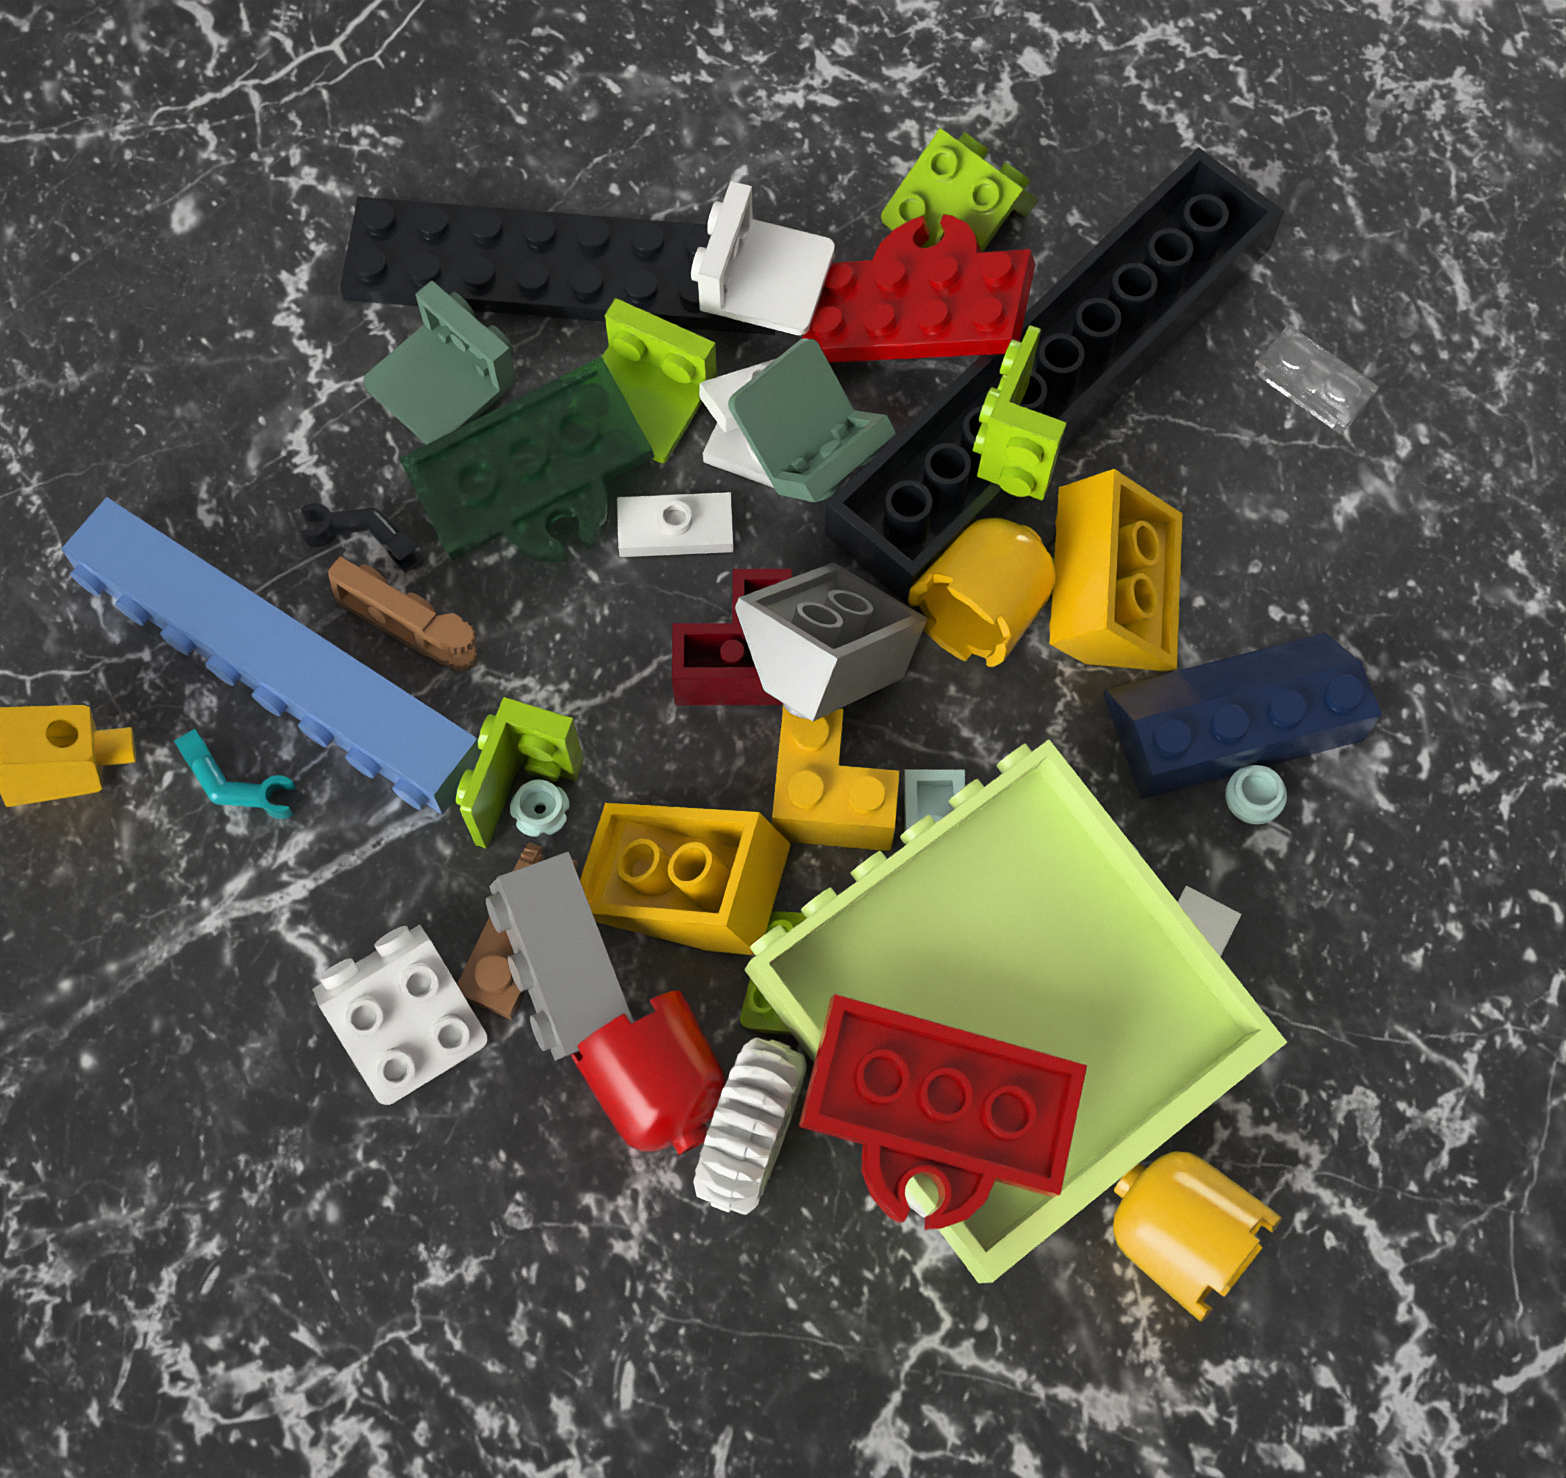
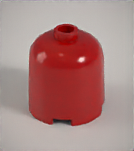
M671 991L649 1000L655 1012L631 1024L624 1013L602 1026L577 1045L579 1051L573 1053L571 1057L617 1133L628 1146L640 1152H658L674 1146L680 1156L705 1142L708 1131L707 1125L713 1119L714 1110L718 1105L727 1079L682 992Z

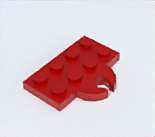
M943 214L940 221L944 232L942 240L932 247L922 248L930 239L929 228L924 216L914 218L895 228L879 244L872 260L831 263L810 329L806 334L802 335L801 339L817 341L829 363L1005 354L1012 339L1020 342L1036 265L1030 249L982 252L970 226L966 222Z
M835 994L830 998L799 1127L863 1144L862 1174L869 1194L885 1214L898 1223L905 1222L910 1211L905 1196L906 1185L910 1178L914 1175L929 1177L937 1186L939 1198L935 1208L925 1216L924 1230H939L971 1217L987 1201L995 1181L1050 1197L1061 1195L1087 1065Z

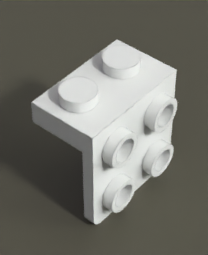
M730 181L724 201H715L712 206L707 229L708 234L711 235L707 248L698 247L692 264L691 279L698 281L700 311L794 335H804L810 329L834 256V243L827 237L753 219L752 186Z
M421 925L416 926L410 931L407 926L392 930L375 943V952L356 963L350 958L335 964L320 976L322 983L313 988L318 1006L377 1101L384 1105L395 1103L481 1050L487 1042L485 1030Z

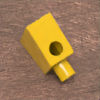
M88 706L0 707V795L6 807L97 793L103 789L101 766L136 763L132 727L97 730L91 709Z

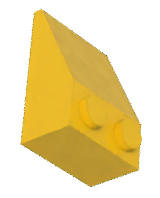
M605 803L580 883L595 922L705 951L755 955L750 946L766 933L791 844L760 812Z

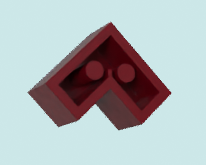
M733 569L732 623H672V686L675 706L783 705V702L763 689L735 606L739 597L792 578V569Z

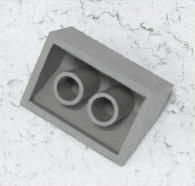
M834 562L739 597L735 606L764 691L783 702L785 709L791 714L800 718L810 719L811 721L822 718L904 678L928 619Z

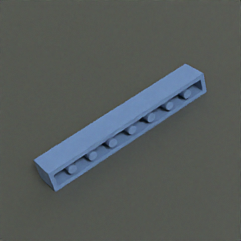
M108 497L103 500L61 548L75 568L70 575L87 591L95 596H99L104 590L117 599L115 605L123 614L141 626L148 620L163 629L160 632L161 637L173 648L186 656L194 650L208 659L205 663L207 668L227 684L234 686L240 680L254 690L251 694L252 697L266 710L276 716H281L286 711L301 722L298 724L299 729L319 745L327 747L332 741L348 752L345 755L346 760L358 771L370 778H374L377 773H380L395 783L392 788L393 791L414 808L422 810L425 804L443 815L456 798L457 789L464 772L467 769L475 770L482 752L478 748V738Z

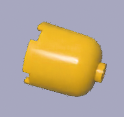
M1003 518L980 519L966 528L910 588L908 602L911 607L919 605L928 618L923 629L924 632L941 648L965 662L971 654L986 658V665L988 667H995L1007 658L1047 603L1056 581L1053 559L1043 545L1039 535L1028 526Z
M1175 1151L1159 1156L1147 1168L1139 1163L1120 1179L1114 1189V1192L1122 1198L1114 1214L1113 1234L1117 1246L1135 1265L1200 1322L1206 1319L1213 1309L1204 1302L1211 1291L1215 1289L1225 1297L1263 1247L1258 1244L1260 1240L1255 1237L1261 1226L1263 1225L1272 1233L1282 1219L1280 1215L1204 1159L1190 1152Z

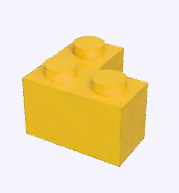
M783 705L772 825L788 842L891 851L896 822L899 771L839 766L844 709H838L822 718L811 721L810 719L800 718L791 714Z

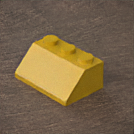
M1116 469L1059 487L1057 515L1055 518L1054 567L1056 581L1052 591L1049 644L1088 665L1165 672L1176 670L1183 514Z

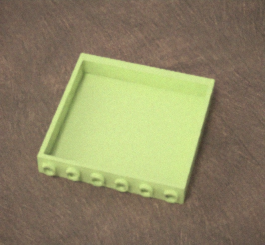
M1047 740L1033 752L1026 743L1018 747L996 765L1002 774L984 787L978 778L965 786L948 801L954 808L953 811L937 823L930 814L919 820L900 836L906 846L888 859L881 850L873 854L850 873L857 882L838 896L831 887L820 893L801 909V912L807 919L787 933L781 924L770 930L750 946L756 957L751 959L745 968V972L813 1063H815L830 998L837 994L1087 1065L1061 1195L1050 1197L995 1181L987 1201L971 1217L965 1221L939 1229L978 1283H992L1287 1043L1285 1038L1050 740ZM912 1176L906 1187L926 1214H929L938 1202L937 1186L927 1176Z

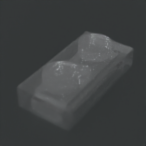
M1290 324L1256 360L1252 370L1254 374L1341 435L1373 400L1379 389V386Z

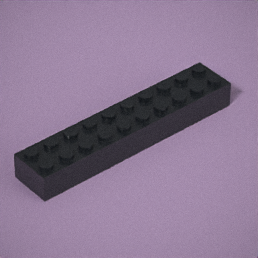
M1200 148L1196 149L1025 314L1020 342L1022 343L1029 325L1040 328L1041 333L1029 384L1020 406L1067 423L1057 459L1253 267L1272 246L1284 210ZM1005 354L981 355L826 503L825 535L907 605H909L910 588L966 528L980 519L999 518L1019 498V496L1004 491L998 484L977 477L982 454L973 451L974 443L982 422H979L980 413L990 388L997 389L1003 376V374H1000V368Z

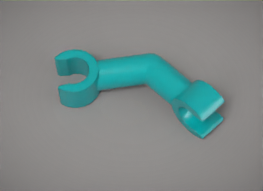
M196 729L174 740L182 756L213 803L263 808L269 816L276 819H285L294 815L288 806L270 804V797L275 791L279 789H297L290 778L275 775L267 778L262 784L229 782L224 777Z

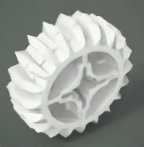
M757 1037L743 1046L722 1090L700 1152V1160L695 1170L696 1176L693 1181L697 1197L711 1202V1206L726 1212L733 1210L743 1215H747L758 1205L778 1158L804 1083L803 1079L807 1066L803 1054L790 1050V1046L775 1040L768 1042Z

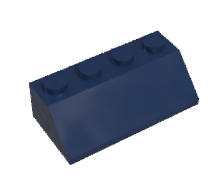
M1327 633L1108 688L1104 692L1141 799L1229 777L1246 766L1259 765L1267 767L1362 742L1382 716L1361 661Z

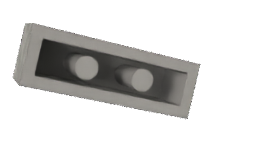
M569 851L498 876L489 886L492 896L486 897L487 910L498 933L506 931L514 951L513 955L508 956L509 968L519 991L528 990L537 1013L530 1016V1022L536 1041L542 1051L550 1049L556 1061L578 1052L577 1045L624 1013L630 1023H634Z

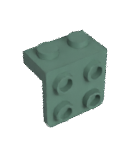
M430 281L415 294L424 325L364 376L363 382L367 392L428 447L441 449L517 383L511 356L513 347L503 332L493 325L486 328L475 318L473 310L459 294L452 292L448 295L436 283Z
M813 339L799 340L737 390L728 402L731 414L777 494L814 503L833 495L839 489L842 479L855 468L868 464L881 451L880 447L896 435L887 415L853 409L821 347Z

